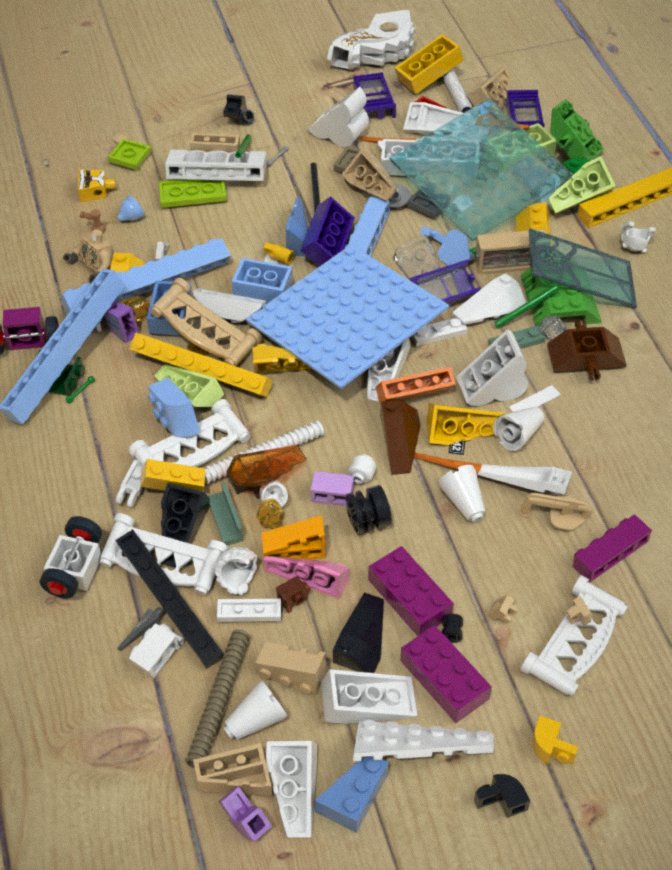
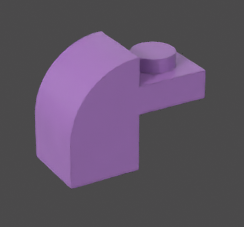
M238 786L234 787L218 801L229 816L230 823L249 841L255 842L272 827L261 809L257 806H252Z

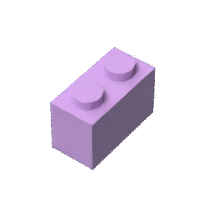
M315 471L311 486V502L346 506V494L353 493L354 476Z

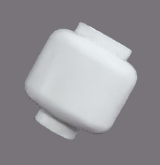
M369 455L355 456L348 469V474L354 476V482L357 484L368 483L376 471V464Z

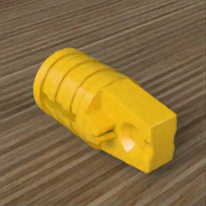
M267 242L263 246L264 252L269 254L270 258L287 265L292 263L295 256L293 250Z

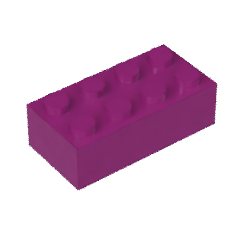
M402 546L368 566V580L417 636L434 625L437 627L442 624V617L453 613L454 603Z
M435 625L401 647L400 661L455 723L490 699L492 686Z

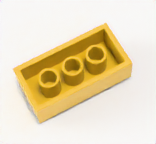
M441 34L396 66L395 71L399 81L414 94H417L464 61L460 46L444 34Z

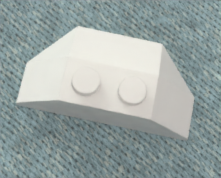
M201 288L193 291V295L198 302L222 319H231L230 321L233 323H241V321L266 304V300Z

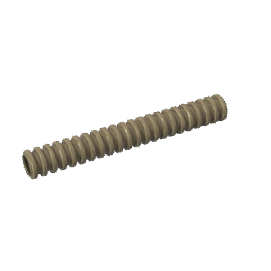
M235 629L231 633L232 636L229 639L215 682L212 685L213 688L208 696L204 713L201 715L200 725L197 726L195 737L192 740L193 744L190 745L188 757L185 759V762L192 768H195L194 759L206 757L210 753L209 749L212 747L214 736L217 733L216 730L219 728L218 724L221 722L227 700L230 697L229 694L232 691L236 675L250 640V635L244 630Z

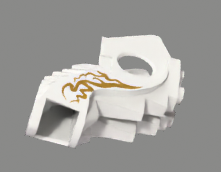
M410 10L376 13L369 28L355 29V31L337 36L332 40L328 50V64L354 70V68L360 67V65L383 66L384 63L397 62L399 59L409 58L410 51L415 45V40H412L415 35V28L410 19ZM390 22L396 24L398 28L397 30L384 32L380 29V26L383 23Z

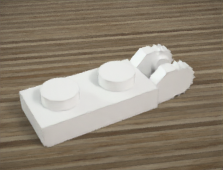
M134 459L122 481L115 501L121 504L125 494L128 493L130 494L127 501V506L129 507L134 506L137 496L140 495L143 487H140L142 466L136 459Z

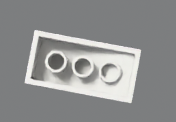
M330 669L321 682L325 722L351 724L364 720L388 721L413 719L418 716L412 677Z

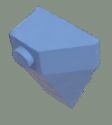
M297 197L285 229L286 248L293 250L295 256L307 257L300 251L308 232L301 198Z

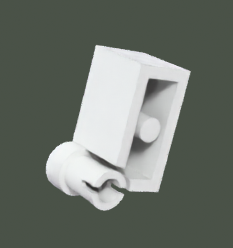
M155 623L152 628L145 632L140 644L132 649L129 660L135 667L154 679L175 649L181 648L178 643L183 645L185 639L174 633L172 628L166 624L159 626Z

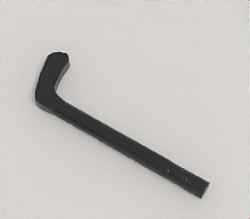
M313 162L310 164L315 213L317 206L320 204L317 164Z

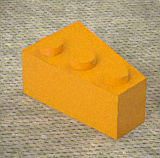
M322 515L261 533L264 557L272 556L308 560L325 558V533Z

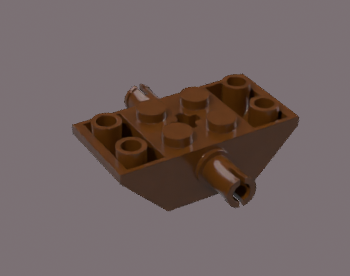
M580 320L576 321V329H567L547 343L553 372L587 370L589 380L593 381L594 375L595 381L601 378L599 369L627 366L619 338L605 327L587 328L585 320H582L583 325H581Z

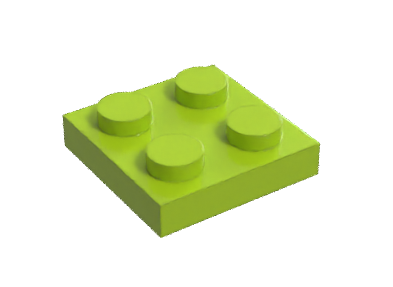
M123 138L108 156V162L137 170L151 152V146Z

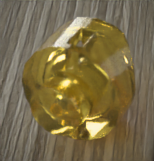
M271 498L261 502L256 518L263 528L276 529L282 525L285 512L278 501Z

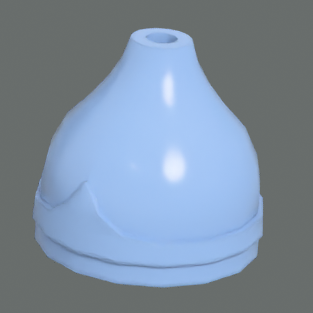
M129 195L122 202L117 218L121 222L137 221L143 218L145 213L139 203Z

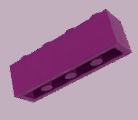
M635 514L630 518H624L617 527L608 529L601 538L592 540L585 549H579L574 554L572 567L582 576L588 578L590 583L649 542L652 529Z

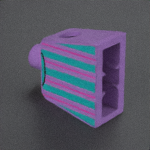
M114 301L103 316L107 328L124 343H127L134 338L135 332L139 333L133 310L125 304Z

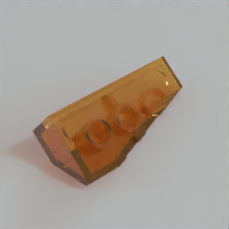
M298 445L234 455L226 472L236 486L257 487L270 484L304 463L307 458Z

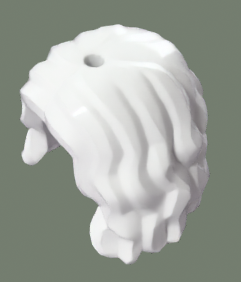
M233 547L228 549L220 556L215 565L216 581L221 584L222 588H226L230 594L242 596L243 593L247 592L248 584L257 569L256 562L258 556L248 548Z

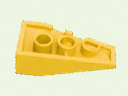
M258 344L256 347H253L254 373L312 369L283 348L267 346V344Z

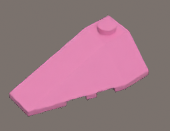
M265 556L263 559L264 571L288 580L298 576L302 582L305 581L308 584L309 588L340 599L349 582V568L340 563Z

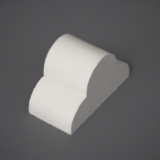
M358 87L325 111L308 130L317 138H329L340 147H349L369 125L368 115L363 109L366 105V95L362 88Z
M507 329L456 376L467 404L482 406L494 399L510 401L518 398L526 391L528 380L524 371L526 370L527 362L514 334Z

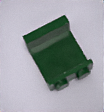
M77 357L74 365H66L61 375L52 384L48 391L49 393L69 396L73 390H76L78 380L85 371L81 357Z

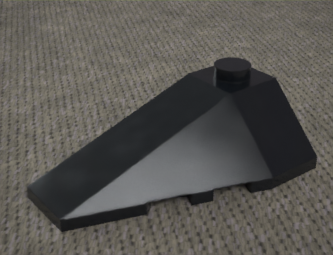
M167 483L161 500L162 536L192 544L210 501L207 494L202 491ZM174 554L161 564L176 568Z

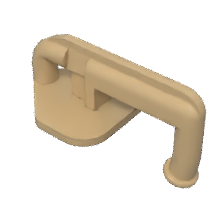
M529 493L520 509L522 517H529L532 513V505L550 507V523L553 527L566 531L575 530L586 522L592 514V507L588 503L575 500L571 496H551L539 493Z

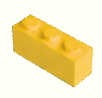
M147 459L141 470L140 487L165 491L167 483L202 491L205 483V469Z

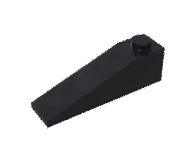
M364 592L335 643L333 663L357 672H376L381 660L383 598Z

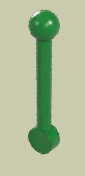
M93 376L88 377V381L75 393L66 397V402L72 403L74 401L73 398L90 383H94L95 378Z

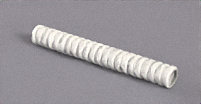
M452 68L442 78L459 112L465 113V111L471 110L473 107Z
M315 420L314 423L311 422L309 425H304L303 428L299 427L298 430L294 429L293 432L284 433L282 437L272 438L271 441H266V444L261 443V446L256 445L255 448L246 449L244 453L234 454L233 457L230 456L228 459H223V462L213 463L211 467L208 465L205 469V483L208 485L210 481L215 482L216 479L225 478L227 474L232 475V472L237 473L238 470H243V467L248 468L249 465L258 464L260 460L265 461V458L270 459V456L274 457L276 454H281V451L286 452L287 449L296 448L297 445H302L303 442L307 443L308 440L312 441L313 438L322 437L324 435L323 426L318 420Z

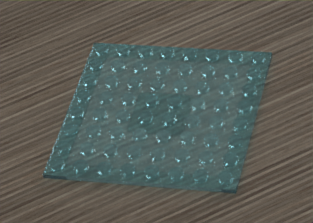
M490 98L389 157V160L472 242L477 239V235H484L529 205L556 190L573 176L566 167Z

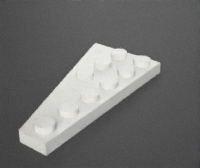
M374 720L359 721L353 762L361 761L362 757L373 756V760H382V757L386 755H392L397 759L432 757V752H443V755L447 756L461 750L466 754L493 753L494 733L483 730L477 732L466 731L462 728L454 730L444 729L440 726L421 727L418 724L401 725L396 722L380 723Z

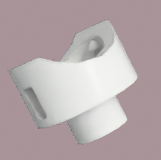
M266 481L260 488L259 496L264 505L270 508H280L287 502V490L279 481Z

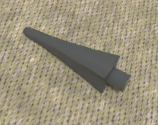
M157 607L152 611L149 608L132 632L119 645L118 650H123L149 628H152L155 623L157 625L162 623L159 617L164 613L163 609Z

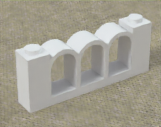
M170 150L165 163L166 179L264 181L267 168L266 151H244L241 158H236L235 153L237 151L228 153L218 150L206 153L201 150Z

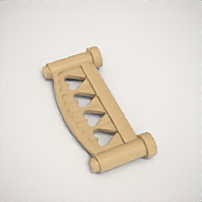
M176 278L172 282L171 288L151 309V314L154 317L164 316L187 340L211 354L224 358V363L237 366L251 349L263 340L262 335L256 329L249 328L243 333L189 296L187 293L190 291V286L182 278ZM186 308V317L184 319L172 313V310ZM201 318L200 328L195 329L193 325L188 324L186 321ZM215 328V338L209 339L201 331ZM230 338L229 349H223L222 345H218L216 341Z

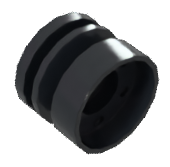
M381 485L367 488L366 498L360 490L355 492V496L352 492L346 494L348 518L357 534H362L364 529L367 532L371 531V521H373L377 529L392 524L390 506Z

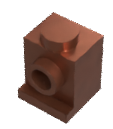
M298 576L276 587L277 599H281V605L287 613L292 612L291 607L303 603L307 599V593L310 592L308 584L305 581L302 582Z

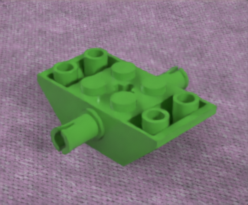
M565 99L552 109L550 132L557 140V144H560L559 147L563 148L570 158L579 157L591 161L604 150L602 144L594 137L592 130L589 128V122L585 123L588 120L583 119L573 109V105Z

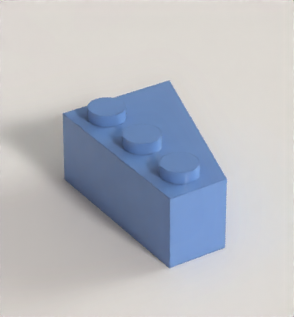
M373 756L362 757L361 761L353 765L315 800V812L357 833L388 775L389 762L383 759L373 760Z

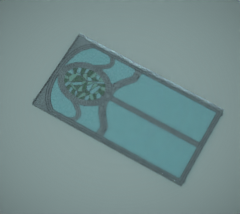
M531 228L529 229L532 276L632 308L637 307L630 261Z

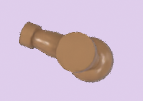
M95 209L91 213L80 212V218L94 221L92 231L100 230L102 234L106 231L105 225L100 221V210Z

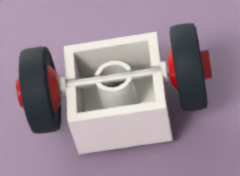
M74 516L68 520L65 526L67 536L59 535L44 566V572L40 577L39 583L46 592L59 598H72L77 589L87 591L100 562L101 552L98 543L102 537V529L94 521L81 516Z

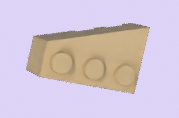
M265 642L255 662L256 674L263 679L275 680L282 686H291L304 694L316 696L321 687V682L326 676V652L319 651L318 655L308 653V649L301 648L299 652L290 650L288 645Z
M261 743L193 760L200 792L229 793L234 787L238 786L245 795L272 796L271 781Z

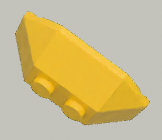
M548 202L529 205L515 216L516 232L545 229L547 236L552 238L550 204ZM549 240V247H552V241Z

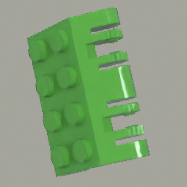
M569 260V264L574 265V266H577L576 264H574L572 261ZM536 263L539 271L545 277L558 280V276L551 270ZM532 267L521 274L523 287L526 288L525 293L528 301L555 284L559 288V291L530 308L533 313L535 326L538 325L540 329H548L551 318L581 316L582 320L586 321V325L602 322L592 294L532 276ZM570 267V271L578 280L580 288L591 291L585 272ZM567 271L557 272L562 279V283L575 286V282L568 275Z

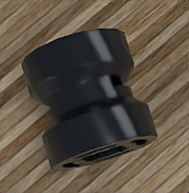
M453 613L444 615L442 617V626L444 628L441 632L451 643L460 642L463 638L461 630L463 627V617Z

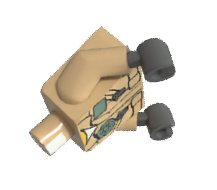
M93 230L92 235L83 237L80 243L73 249L74 252L72 254L66 253L63 256V260H69L68 264H75L77 261L76 256L78 255V259L97 275L102 269L110 270L111 246L102 238V231ZM91 274L89 282H93L97 275Z

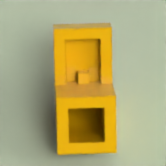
M540 715L532 741L533 750L537 757L549 764L551 757L556 758L561 763L573 764L578 746L557 739L562 723Z

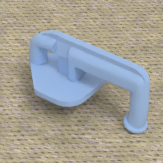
M428 227L421 228L420 233L423 237L430 236L442 243L438 250V257L447 265L467 259L468 261L474 260L475 256L470 252L468 238L462 232L451 230L445 236L437 230Z

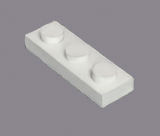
M453 318L425 325L413 334L412 338L416 346L467 334V327L461 323L460 319Z
M218 599L217 622L281 621V599Z

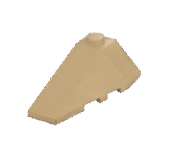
M502 67L467 95L474 108L482 106L485 111L494 115L503 109V101L506 100L505 94L509 90L512 81L505 67Z
M364 149L359 151L342 173L350 184L386 201L398 189L380 161Z

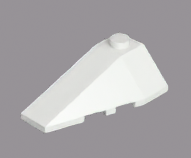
M505 273L493 279L453 311L452 315L456 319H460L463 325L481 322L484 318L488 317L499 318L500 315L509 314L525 304L526 301L519 283Z
M409 338L368 368V400L379 403L375 387L381 381L398 378L411 347Z
M268 741L266 765L268 773H270L274 793L278 800L287 837L312 838L317 774V744L313 741Z

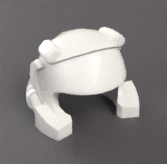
M624 221V224L621 226V241H623L621 245L623 248L631 251L644 253L647 251L645 247H648L647 244L650 237L656 233V228L637 229L634 228V222Z

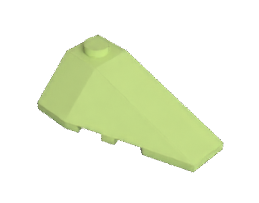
M165 363L154 375L158 381L168 377L191 400L193 407H212L224 395L216 378Z

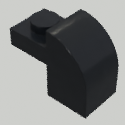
M228 94L223 115L228 118L240 119L241 111L246 109L245 96Z
M507 774L493 775L491 786L486 784L477 789L474 802L477 809L499 802L506 818L528 811L530 799L523 785L516 778Z

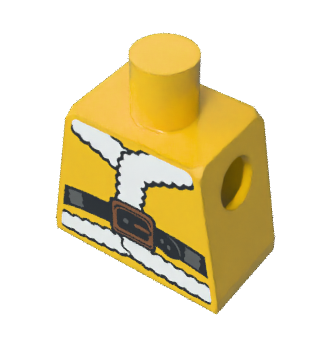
M79 169L78 194L80 202L104 199L107 197V189H116V180L106 179L105 171Z

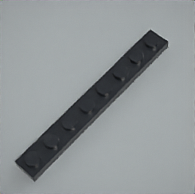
M132 529L115 541L205 668L207 669L222 659L223 652L135 531Z

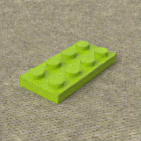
M177 179L159 181L161 208L227 201L224 180Z

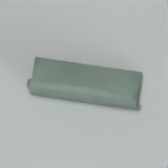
M222 482V492L208 495V497L210 498L209 506L222 542L229 546L244 540L242 526L226 483Z

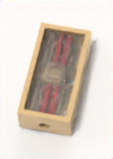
M545 229L529 230L548 237ZM529 231L477 235L475 264L478 275L524 271L532 267ZM544 238L537 239L534 249L537 247L549 248V240Z

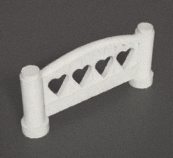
M221 399L212 406L211 411L214 415L197 423L200 433L189 437L172 435L150 447L144 440H138L129 447L128 451L134 459L139 461L142 467L147 459L164 461V454L179 459L177 462L172 463L198 467L223 453L234 442H248L251 436L246 427L231 410L229 402L226 399ZM217 429L225 432L228 436L216 441L213 439V430ZM200 437L211 441L212 444L205 445L203 449L197 448V438ZM183 445L195 450V453L189 454L187 457H181L180 448Z
M117 513L113 520V529L99 558V563L108 568H111L115 563L126 571L140 577L129 560L122 556L123 552L115 541L133 529L149 552L155 548L159 566L164 560L174 554L176 568L172 571L168 570L167 567L161 568L174 586H193L197 594L205 596L209 592L215 578V565L220 556L229 547L220 541L210 540L206 549L133 528L135 523L133 518ZM193 559L195 574L188 576L186 573H179V569Z
M582 575L577 580L571 593L577 597L581 596L590 611L603 612L606 617L601 619V624L594 623L591 618L590 623L583 625L581 621L570 624L567 619L568 614H566L540 656L530 652L520 669L523 673L527 675L532 674L565 695L572 697L579 687L576 681L597 662L608 645L614 629L616 616L623 617L628 608L625 602L589 583V579ZM578 627H593L596 633L591 635V640H587L583 637ZM568 642L584 643L586 648L582 649V655H575ZM558 658L574 659L576 664L572 665V671H565Z

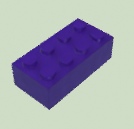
M330 196L317 206L300 251L320 267L344 249L355 217Z

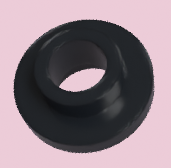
M249 109L242 110L239 117L240 121L245 125L251 124L254 121V113Z

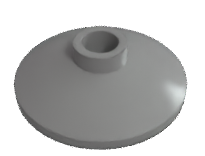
M395 184L398 189L389 199V207L404 206L411 198V193L406 187Z

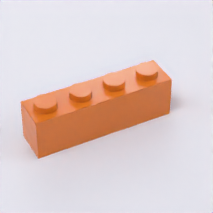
M451 367L381 381L375 389L381 405V401L406 400L448 391L456 383Z

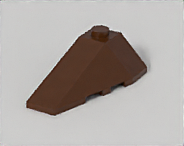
M400 399L381 401L380 417L391 475L411 473L421 425L418 410Z

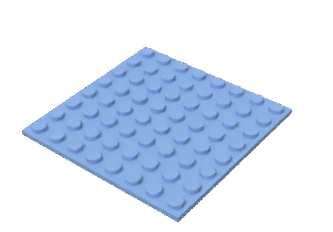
M350 245L247 317L246 322L342 389L447 310L449 304L355 246Z

